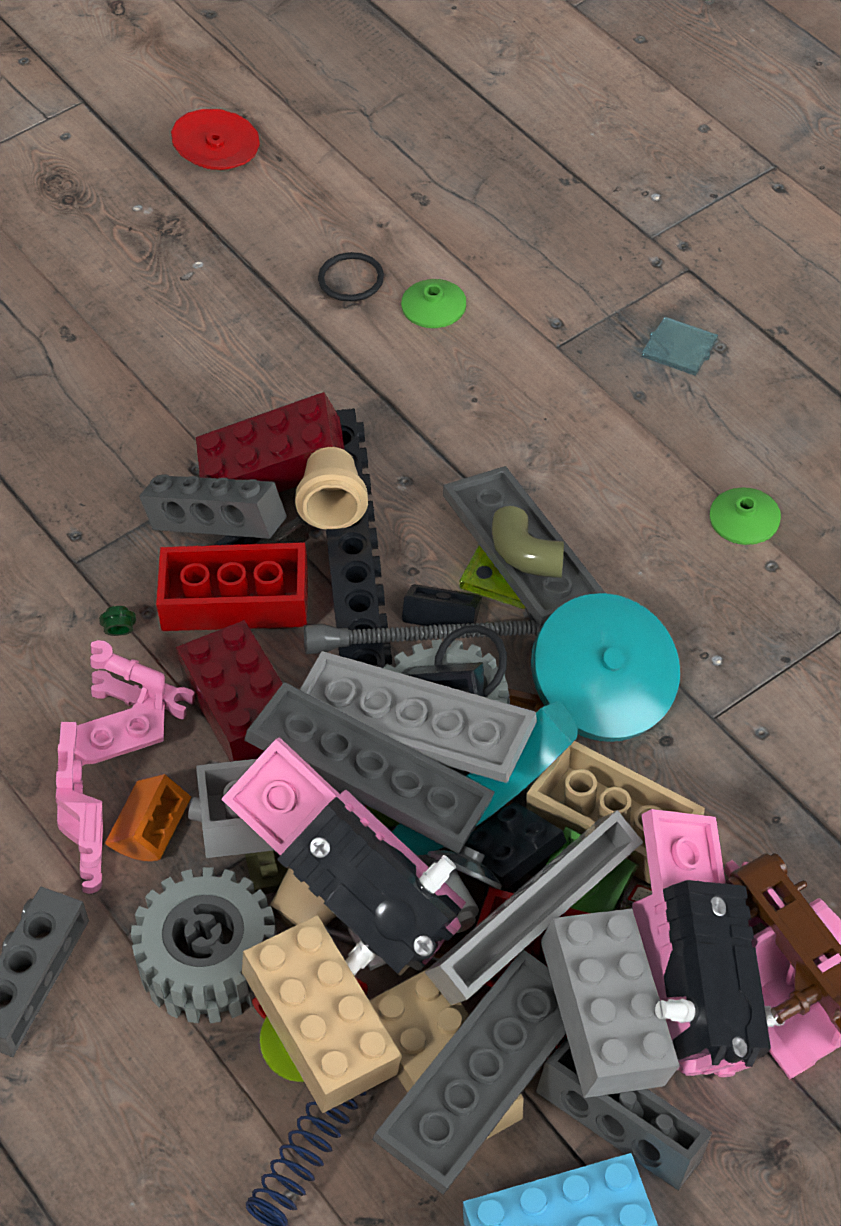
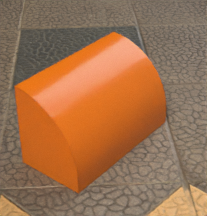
M165 774L138 780L105 844L120 854L136 860H160L191 796Z

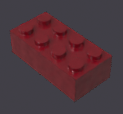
M325 392L196 437L200 478L269 481L275 483L278 493L298 486L304 477L308 458L315 451L325 447H337L345 450L340 417Z
M245 620L176 647L183 678L189 689L195 692V700L230 762L258 759L264 753L263 750L244 740L249 727L283 684Z

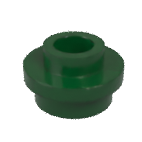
M112 606L100 615L99 622L104 627V633L107 635H127L133 631V625L136 623V614L125 606Z

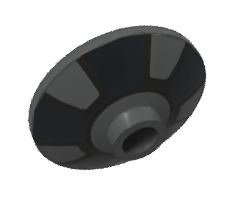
M463 846L459 854L445 850L428 851L427 856L439 861L445 855L456 865V870L501 890L503 886L501 882L482 864L485 855L466 846Z

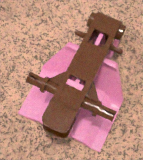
M765 853L749 863L743 862L741 867L733 860L727 862L724 872L729 879L725 880V882L731 885L746 886L748 898L745 900L746 906H749L751 919L748 920L749 927H754L759 923L766 927V929L755 934L751 942L752 947L756 948L764 1005L771 1006V1014L774 1019L777 1017L776 1022L778 1024L785 1022L784 1025L768 1027L771 1045L769 1052L790 1080L815 1065L819 1059L841 1047V919L820 898L808 903L799 892L807 887V882L802 880L794 885L787 876V867L782 858L776 853L772 855Z

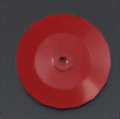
M199 109L188 112L176 120L171 130L172 145L180 156L199 167L210 170H226L245 165L256 156L260 147L259 135L253 125L238 114L222 109Z

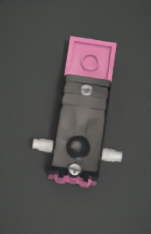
M280 737L274 740L221 799L280 855L277 860L286 868L292 869L294 871L293 875L301 883L305 882L309 886L308 889L316 897L320 896L325 901L324 904L361 939L345 960L354 976L360 968L364 969L371 960H374L376 955L380 956L400 976L409 966L420 971L439 950L445 940L449 941L461 928L462 925L457 915L466 902L445 883L450 877L451 871L456 868V865L447 856L443 855L437 863L434 862L428 867L351 793L344 790L339 794Z
M651 809L641 815L652 895L632 903V908L660 999L656 1004L655 1013L659 1019H666L680 1065L677 1070H680L686 1076L708 1075L711 1073L718 1075V1077L734 1076L736 1072L752 1067L756 1059L764 1057L771 1049L768 1027L780 1026L785 1023L778 1024L776 1022L777 1017L774 1019L771 1014V1006L764 1005L756 948L752 947L751 942L754 939L753 929L749 927L748 923L751 916L749 906H746L745 900L748 898L746 886L731 885L725 882L716 817Z

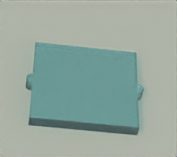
M664 317L656 331L650 333V341L644 348L642 357L696 376L704 361L710 359V351L716 343L718 335Z

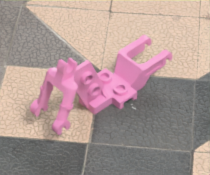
M100 640L91 643V653L94 654L90 657L91 667L106 669L123 676L127 681L130 679L142 684V689L136 684L133 686L113 678L107 671H95L92 673V683L94 684L91 686L92 697L104 699L112 696L124 701L125 705H133V707L77 725L76 722H61L60 743L58 744V771H56L57 825L65 836L78 845L79 852H81L80 877L90 880L83 881L82 891L87 894L98 892L102 886L103 814L102 801L83 794L82 766L99 763L163 742L165 709L172 716L184 719L186 717V707L176 702L185 701L193 704L195 700V692L185 687H174L165 683L163 673L139 664V661L136 659L129 660L114 654L111 645Z

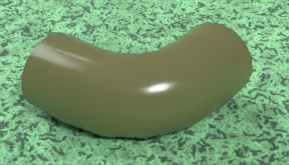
M505 506L498 509L494 513L492 520V535L495 550L510 566L523 573L542 577L562 578L564 541L543 540L528 533V515L518 507Z

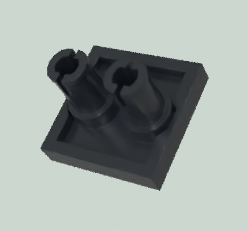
M514 801L481 827L474 830L464 846L485 855L482 864L503 885L501 890L513 893L511 885L514 892H517L521 888L518 880L527 873L535 876L546 866L549 860L548 857L566 844L567 841L563 830Z

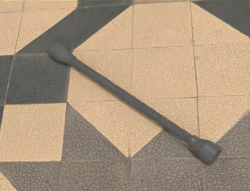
M523 620L522 622L508 621V623L504 621L503 623L494 622V624L492 622L489 624L488 622L484 624L475 623V625H482L492 629L499 636H512V634L514 636L517 634L526 635V633L527 635H534L535 633L538 634L541 629L535 620H531V622L530 620ZM306 624L303 631L305 654H320L321 651L329 652L338 647H347L352 642L353 644H357V642L358 644L362 642L366 644V642L371 643V641L372 643H376V641L377 643L381 641L384 643L385 641L390 642V640L391 642H395V640L396 642H403L404 640L409 641V639L410 641H414V639L415 641H422L423 639L428 640V638L429 640H437V638L440 640L442 638L445 639L451 632L465 626V624H461V626L460 624H452V626L450 624L447 626L433 625V627L429 625L428 627L419 626V628L417 626L414 628L410 626L409 628L400 627V629L399 627L395 629L391 627L390 629L381 628V630L380 628L376 630L373 628L371 630L367 629V631L366 629H362V631L361 629L357 631L354 629L351 631L348 628H336L326 624ZM466 633L458 637V639L461 637L470 638V636L471 638L475 636L478 638L484 637V635L480 633Z

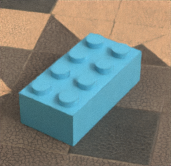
M632 1153L463 1201V1220L465 1226H658Z

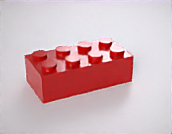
M305 543L160 547L156 607L161 631L220 630L245 620L250 629L304 627L307 624L308 563Z

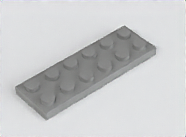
M321 651L300 689L441 764L504 783L508 782L537 722L535 711Z

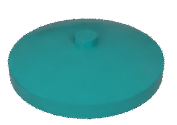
M606 593L588 594L574 598L564 603L550 615L542 625L534 641L531 655V671L539 698L544 706L560 700L573 717L578 729L577 734L580 736L605 742L634 738L658 723L668 712L675 700L680 683V662L675 644L661 621L652 612L633 600Z

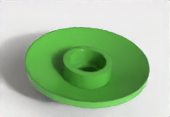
M427 279L413 284L405 291L401 300V307L405 317L412 323L425 328H441L455 323L462 317L466 310V296L460 287L450 281Z
M741 487L727 490L716 497L710 508V522L713 529L724 539L736 544L753 545L764 542L777 532L780 525L781 513L777 503L766 493L753 488Z

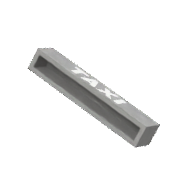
M618 810L600 818L427 969L425 973L450 1005L467 1000L545 931L553 918L564 914L638 848L643 841Z

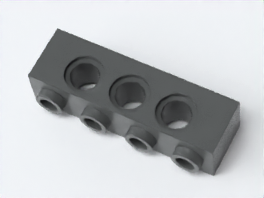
M162 474L154 477L139 495L153 530L271 538L287 517L274 482L199 478L197 476L181 477Z
M40 886L34 898H30L25 903L21 920L15 931L10 932L6 936L0 955V1002L4 1000H11V1002L4 1007H0V1053L14 1057L86 928L89 919L83 901ZM41 933H49L44 938H36ZM31 966L24 972H16L21 967Z
M567 1038L545 1061L536 1093L623 1153H632L633 1159L679 1191L701 1163L712 1136L711 1131L648 1089L584 1098Z

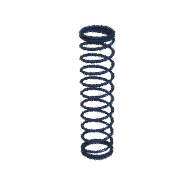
M365 1091V1092H363V1093H361V1094H359V1095H360V1096H365V1095H367V1093H366V1091ZM352 1098L348 1101L354 1106L346 1102L341 1104L351 1110L358 1109L357 1103ZM316 1101L307 1103L305 1108L307 1116H300L297 1119L299 1130H292L288 1133L290 1144L279 1147L281 1159H274L270 1162L272 1173L261 1176V1183L264 1188L254 1189L252 1197L248 1198V1201L245 1202L248 1212L267 1226H287L288 1219L273 1204L256 1197L257 1192L268 1193L276 1202L289 1210H297V1206L286 1196L270 1190L265 1183V1178H277L282 1185L300 1196L306 1195V1191L302 1186L287 1177L278 1175L274 1169L276 1162L285 1163L294 1173L305 1180H315L314 1175L305 1167L287 1160L283 1155V1149L292 1148L309 1163L318 1167L324 1166L323 1160L319 1156L303 1147L295 1145L292 1141V1135L295 1133L302 1134L318 1149L324 1152L333 1151L327 1141L313 1133L304 1131L300 1121L309 1119L327 1135L334 1138L341 1137L340 1131L332 1124L311 1115L309 1107L317 1105ZM336 1107L330 1110L338 1113L345 1120L337 1117L329 1110L325 1112L340 1123H350L349 1117ZM319 1123H321V1124H323V1125L329 1127V1128H330L331 1130H333L336 1134H334V1133H332L331 1131L327 1130L326 1128H324V1127H323L322 1125H320ZM312 1138H314L315 1140L321 1142V1143L324 1144L327 1148H325L324 1146L318 1144V1143H317L316 1141H314ZM304 1153H306V1154H308L309 1156L313 1157V1158H314L315 1160H317L318 1162L312 1160L311 1158H309V1157H308L307 1155H305Z

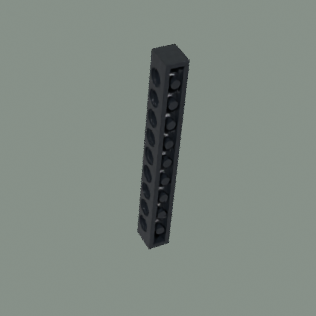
M355 408L336 410L340 417L344 449L352 456L358 476L365 483L368 495H372L370 474H363L362 469L368 468L366 447H359V443L365 442L363 422H356ZM373 500L368 501L365 514L353 525L346 528L326 529L336 628H348L351 631L354 629L356 631L358 629H361V631L366 629L367 631V629L371 630L373 628L375 630L377 628H380V630L381 628H388L387 613L379 614V606H385L383 584L376 585L375 578L382 577L380 556H372V550L378 549L376 528H369V522H375ZM371 641V643L366 642V644H363V642L361 644H358V642L353 644L352 642L347 647H338L339 656L380 668H384L386 664L392 665L390 642L382 643L381 641L377 643L376 641V643H372Z

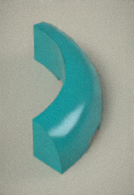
M560 700L540 708L536 713L537 722L507 783L474 773H469L465 776L495 792L477 825L525 789L576 740L577 726L573 717ZM401 823L392 831L416 855H426L428 851L440 850L445 847Z

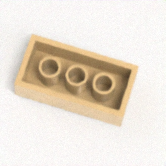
M576 741L540 774L527 792L526 807L563 831L565 827H569L581 834L600 818L618 810L643 841L626 858L639 864L634 876L651 884L641 814L655 809L704 815L705 810L704 807Z
M318 915L243 951L242 973L322 1113L397 1075L402 1055Z
M426 970L369 1000L402 1055L397 1077L407 1092L469 1017L461 1002L450 1005L427 976ZM522 1094L519 1095L487 1139L523 1119Z

